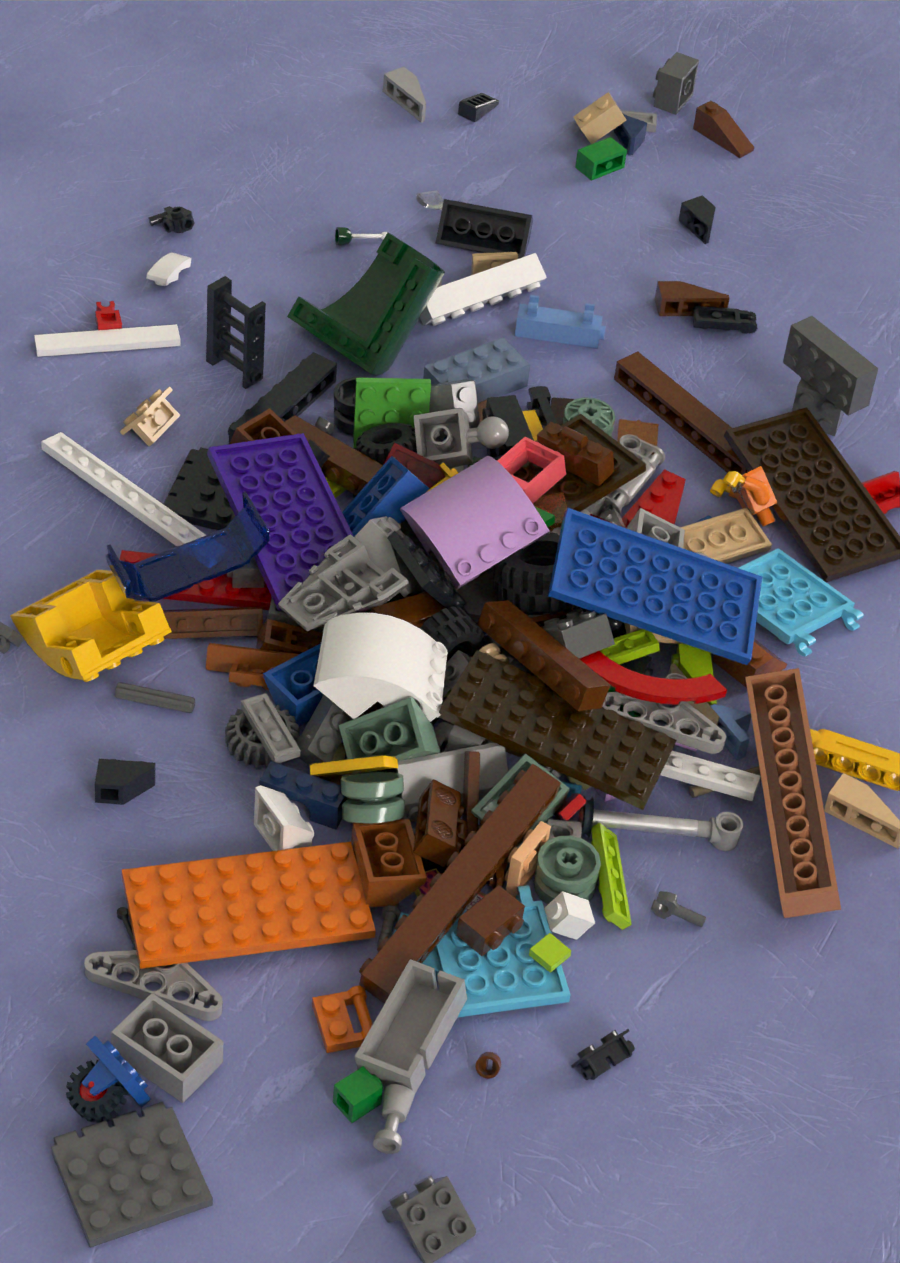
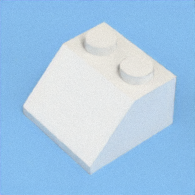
M261 785L255 787L254 825L273 851L312 846L314 830L309 822L303 820L297 805L291 803L284 793Z

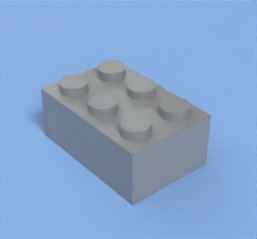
M153 993L111 1032V1044L125 1061L138 1073L182 1103L223 1063V1041Z

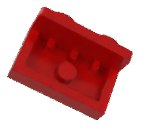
M893 471L862 482L884 514L893 508H900L899 472Z

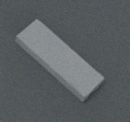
M267 693L241 700V709L273 762L281 763L300 757V748Z

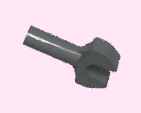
M660 891L657 900L653 901L651 910L662 919L675 915L699 927H702L706 920L705 916L677 903V895L671 892Z

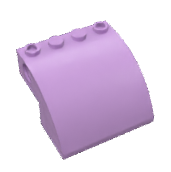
M486 456L400 508V511L426 552L433 551L456 589L477 578L482 572L518 550L524 549L541 539L550 531L520 485L497 460L490 456Z

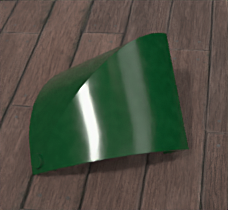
M388 232L376 252L378 255L371 266L345 295L323 309H319L306 299L298 296L287 316L373 375L383 374L392 366L445 274V271L432 260Z

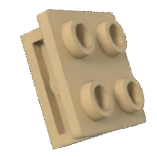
M170 386L163 392L158 389L149 397V400L145 399L136 408L137 411L130 414L123 421L125 426L120 430V433L124 435L130 429H133L148 446L152 445L180 416L165 399L173 389Z

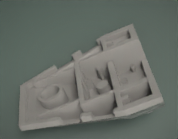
M350 534L325 552V559L318 567L313 565L309 570V577L303 583L298 582L278 605L300 626L309 631L324 626L326 622L336 616L363 613L371 610L372 607L382 605L400 593L409 582L407 578L393 567L384 572L371 562L365 546Z

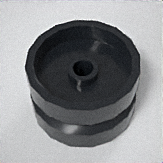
M367 377L345 379L334 388V424L339 430L347 434L353 435L356 378Z

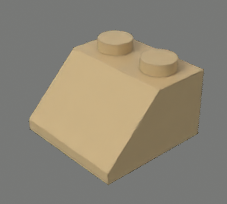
M609 92L573 116L577 125L591 144L626 121L625 116Z

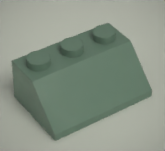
M413 697L339 725L348 759L384 755L396 757L398 761L440 753L434 728ZM395 769L379 770V771H370V772H380V771H381V772H393Z

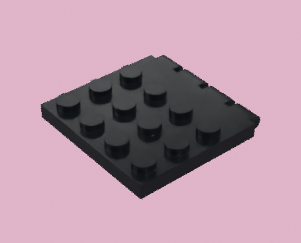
M202 447L199 450L191 449L163 505L192 525L244 537L208 458V449Z

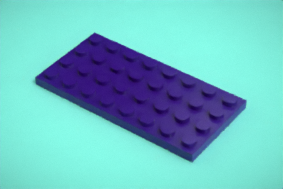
M304 433L209 447L207 452L208 458L278 611L282 610L278 603L298 582L303 583L309 577V570L313 565L318 567L325 559V552L351 534L353 536Z

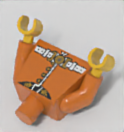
M762 466L743 475L736 471H729L723 480L718 479L710 489L711 494L721 497L724 491L729 493L728 496L736 498L742 509L748 508L752 516L757 515L762 527L776 521L769 507L776 504L777 500Z

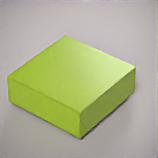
M549 933L530 948L529 956L551 973L571 956L572 950Z

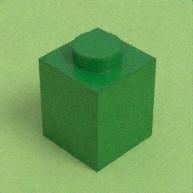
M362 1066L334 1084L333 1103L353 1123L381 1105L383 1085L375 1074L371 1075Z

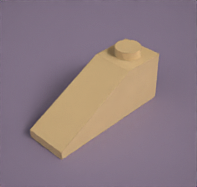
M843 773L828 794L824 812L898 849L900 847V820L867 784Z

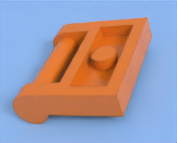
M354 986L345 992L312 997V1007L326 1053L360 1047L371 1029L373 1023L365 1001L367 995L363 986ZM346 1006H355L362 1028L361 1032L354 1033Z

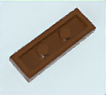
M465 751L464 811L462 820L468 823L467 836L473 830L475 832L478 831V818L471 813L472 809L479 803L480 753L476 751Z

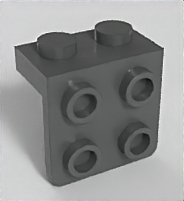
M430 1175L415 1184V1191L407 1194L405 1191L389 1200L391 1206L382 1211L388 1223L400 1220L423 1263L435 1262L476 1234V1228L448 1176L433 1179Z

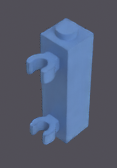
M530 295L528 305H519L515 336L597 349L599 339L604 340L606 326L601 325L603 316L593 315L595 304L586 303L584 313L539 307V296Z

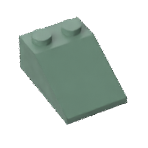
M525 754L472 809L471 813L479 820H482L489 810L494 812L498 807L497 801L505 790L510 792L515 786L513 782L520 771H527L532 764L555 779L557 778ZM561 782L557 797L531 829L534 830L540 821L547 823V820L560 809L566 801L569 792L568 786Z

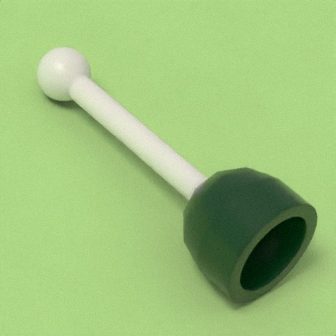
M336 227L335 242L336 245H347L353 238H381L383 240L387 232H382L381 234H352L346 227Z

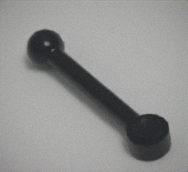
M120 907L117 909V917L125 925L133 944L132 950H136L132 927L128 920V909Z

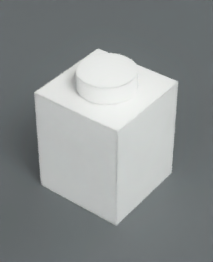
M563 891L544 908L550 931L575 940L595 924L589 900Z

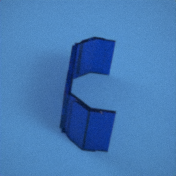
M247 492L242 493L243 509L226 528L140 562L129 563L119 560L111 544L107 545V563L126 598L135 600L146 599L149 602L158 601L189 589L197 583L214 579L250 563V559L257 555L270 541V536L265 522Z

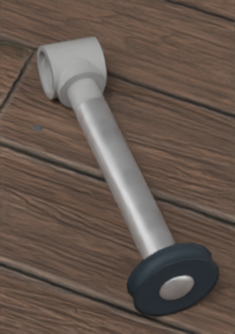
M593 797L591 800H586V804L580 808L579 822H582L581 835L586 834L588 838L590 837L592 826L600 822L606 828L708 838V842L722 851L735 849L743 829L742 819L732 812H723L716 818L711 817L709 821L596 810L594 809Z

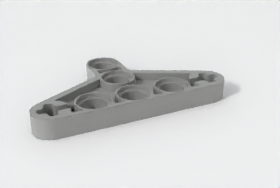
M672 673L665 677V679H687L685 676L677 673ZM608 692L602 706L606 710H614L625 718L638 721L655 731L665 733L677 740L676 743L707 753H719L725 745V732L686 701H679L678 705L668 708L661 703L632 698L618 692ZM621 705H624L623 712L620 711ZM636 711L641 716L632 717L628 714V712ZM663 720L667 725L659 726L654 721ZM680 729H690L693 732V734H684L680 731ZM700 730L703 731L701 738L698 737Z
M136 950L94 952L85 958V976L94 983L143 1000L153 993L181 1013L204 1021H214L222 1014V996L188 963L174 964L170 968L158 966L140 969ZM99 965H103V967H99L97 970L93 969L97 968ZM128 972L134 977L130 981H121L118 979V975ZM150 982H157L162 987L156 991H150L145 986ZM183 991L188 993L189 997L186 1000L180 1001L176 1000L173 995ZM195 994H198V1000L196 999L195 1001ZM209 1003H213V1004H214V1005H211L209 1008H205V1007H204V1006H208Z

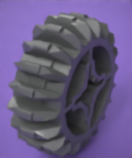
M279 705L275 706L297 743L300 738V729L298 724H296L295 716H290L288 710L281 711ZM237 709L235 715L230 716L229 723H227L225 728V743L230 751V755H235L237 762L244 760L245 766L254 764L256 769L260 765H265L267 768L272 761L243 710Z

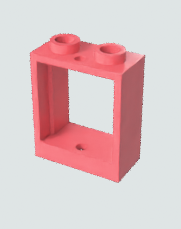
M527 437L520 440L497 460L520 485L532 504L566 475L564 455ZM528 461L543 468L529 483L513 475Z

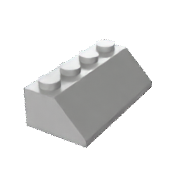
M489 743L398 761V768L394 772L402 774L404 779V791L397 795V797L405 800V817L401 819H410V822H417L419 798L433 779L459 791L462 795L461 805L463 806L465 751L480 753V802L508 773L505 747L497 743Z

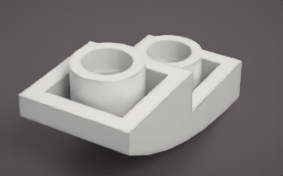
M171 252L153 265L147 273L146 279L155 281L157 285L167 286L169 283L178 280L181 270L190 267L191 258Z

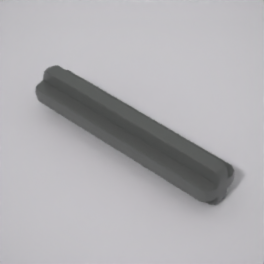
M119 682L115 688V697L119 699L186 713H192L195 707V698L123 682Z

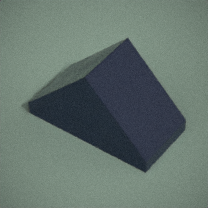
M624 115L626 121L616 127L614 133L622 146L627 149V154L630 156L645 141L647 122Z

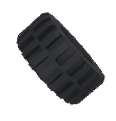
M550 532V534H546L541 539L524 549L518 550L493 566V591L500 601L509 600L523 613L533 612L538 615H543V613L557 614L560 611H571L573 607L578 608V606L548 596L560 537L558 533Z

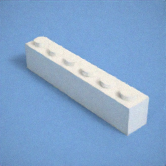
M534 253L437 287L420 316L423 326L430 323L436 326L445 322L447 317L451 316L452 319L464 315L466 310L470 309L471 312L482 309L484 307L483 304L490 303V305H494L503 301L505 296H509V299L522 294V290L527 289L528 292L538 289L541 287L540 283L547 277L537 254Z

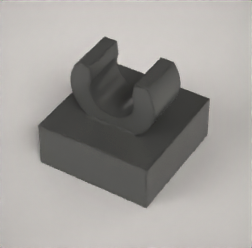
M0 622V652L5 654L10 648V643L19 647L24 638L15 630Z

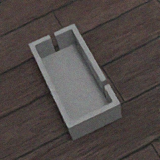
M410 959L355 1055L357 1070L364 1066L371 1075L375 1074L380 1079L382 1085L386 1087L391 1084L403 1085L411 1089L415 1095L426 1075L425 1069L429 1070L467 1000L465 980L439 971L437 976L440 991H437L435 968Z

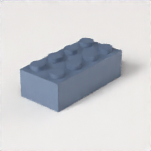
M503 337L424 366L423 379H430L431 385L464 379L474 380L477 403L479 405L487 402V398L500 397L527 387L530 364Z

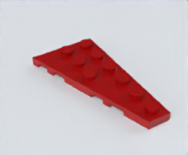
M664 469L623 516L622 521L625 528H627L640 508L675 525L686 479Z

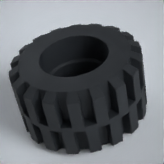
M388 423L372 427L357 438V451L382 465L394 442L417 453L415 428L404 423Z
M454 606L442 609L427 619L420 627L422 631L436 642H440L446 647L448 652L446 663L458 650L473 657L475 652L479 651L484 643V633L460 607L456 608Z

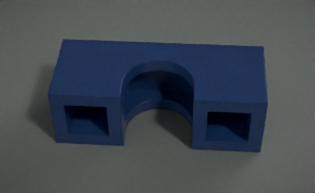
M273 761L269 763L259 780V786L261 785L284 793L289 801L294 800L304 804L310 811V821L335 830L338 828L343 819L342 804L348 800V797L341 794V785Z

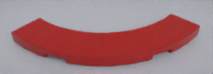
M600 651L579 658L611 686L615 687L616 692L632 698L654 703L678 705L679 701H693L694 704H699L726 697L727 689L711 674L689 679H665L629 670L615 663Z

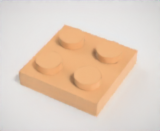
M542 821L534 830H528L522 845L519 848L514 847L508 857L510 867L505 875V880L507 881L506 891L514 898L518 895L517 886L527 885L535 875L538 853L541 846L549 840L551 826Z

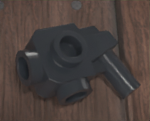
M169 206L164 208L165 212L148 217L151 226L162 223L168 233L172 231L184 233L191 230L195 224L192 211L183 207L172 208Z

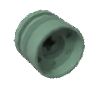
M586 397L575 399L567 404L564 410L563 424L582 414L612 437L615 412L610 405L602 400Z

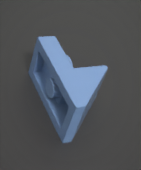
M717 704L711 705L712 709L719 716L717 726L726 734L724 746L736 760L745 757L750 740L747 731L749 729L751 713Z

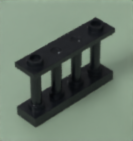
M224 276L207 286L206 362L213 366L222 360H226L243 372L242 387L247 389L263 379L266 303L262 301L251 308L232 296V280ZM231 307L244 315V323L231 315ZM231 326L244 335V342L231 334ZM230 345L243 353V360L230 352Z

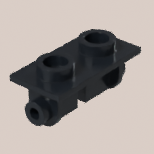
M629 1029L619 1035L614 1030L600 1039L603 1043L600 1047L595 1049L592 1044L579 1052L577 1055L580 1059L571 1065L572 1068L580 1064L583 1078L585 1080H595L611 1068L605 1059L606 1057H608L613 1066L631 1057L635 1047L631 1041H626L623 1037L629 1032Z

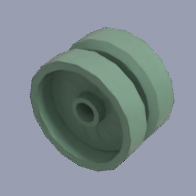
M380 771L356 773L342 777L341 794L351 798L342 804L343 820L353 823H382L405 817V800L397 797V795L404 791L403 775L395 772Z
M558 836L549 839L541 846L537 856L533 882L535 892L539 898L546 904H549L563 891L590 902L596 891L597 878L601 866L599 853L593 845L578 837Z

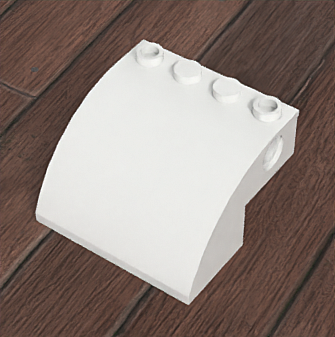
M352 613L336 616L324 625L314 687L353 719H356L377 701L386 707L413 697L431 722L436 717L441 716L439 710L442 706L448 652L442 643L436 642L420 628L393 616L377 613Z

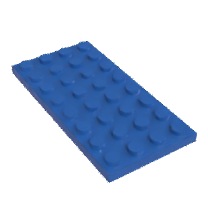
M567 508L563 516L548 596L590 611H595L598 614L606 613L607 617L748 665L752 658L762 576Z

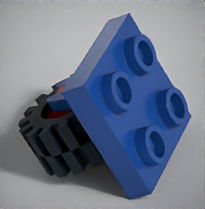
M94 1036L86 1043L99 1060L96 1061V1065L92 1060L87 1061V1068H84L82 1065L78 1066L77 1069L80 1073L76 1075L72 1072L70 1078L73 1080V1083L67 1082L66 1088L70 1091L66 1092L69 1103L82 1118L90 1122L94 1118L97 1123L103 1121V1116L110 1120L113 1118L111 1115L113 1110L117 1114L121 1111L118 1105L119 1103L125 1105L127 1100L123 1095H128V1093L141 1108L151 1100L144 1091L148 1085L108 1040L103 1044Z

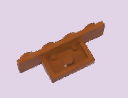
M209 643L206 669L228 672L229 682H233L237 686L250 687L251 685L262 686L265 690H269L263 678V673L299 654Z

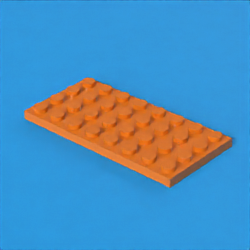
M351 841L122 869V882L140 969L375 938L376 929L369 904L366 905Z

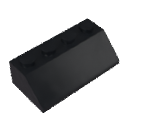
M444 199L436 244L483 253L517 252L518 259L525 257L533 216Z

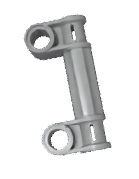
M632 434L623 435L619 443L646 463V471L605 496L603 512L608 508L611 510L615 508L621 514V509L631 502L655 473L657 465H661L665 460V454L661 448L645 442Z

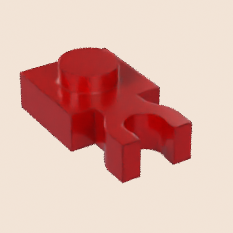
M109 301L108 307L102 306L101 302H96L95 320L97 329H122L119 310H115L114 301Z

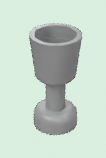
M391 1084L384 1090L382 1116L386 1119L385 1129L378 1131L373 1141L374 1147L383 1153L395 1154L401 1149L402 1138L397 1133L398 1124L406 1120L414 1100L413 1091L406 1086Z

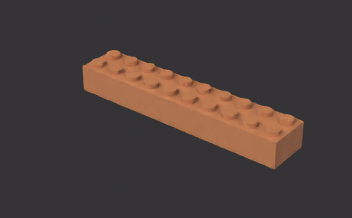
M796 668L745 677L784 918L841 910L800 670Z

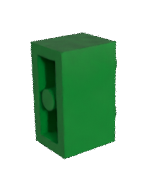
M612 137L578 149L575 168L592 181L624 168L627 149Z

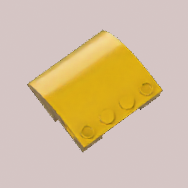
M95 570L10 615L22 637L39 658L57 673L65 677L83 680L84 682L94 680L99 676L98 672L105 668L109 670L121 664L120 660L127 656L134 657L141 654L143 647L161 643L164 641V636L172 632L160 603L134 600L123 571Z

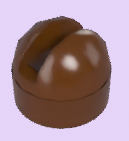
M485 1052L481 1054L475 1065L477 1073L483 1078H494L501 1069V1059L497 1053ZM489 1059L493 1061L492 1070L487 1069Z

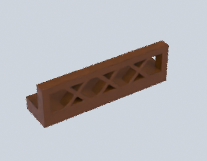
M261 607L163 610L169 628L172 631L165 635L164 639L258 636V632L263 626V609Z

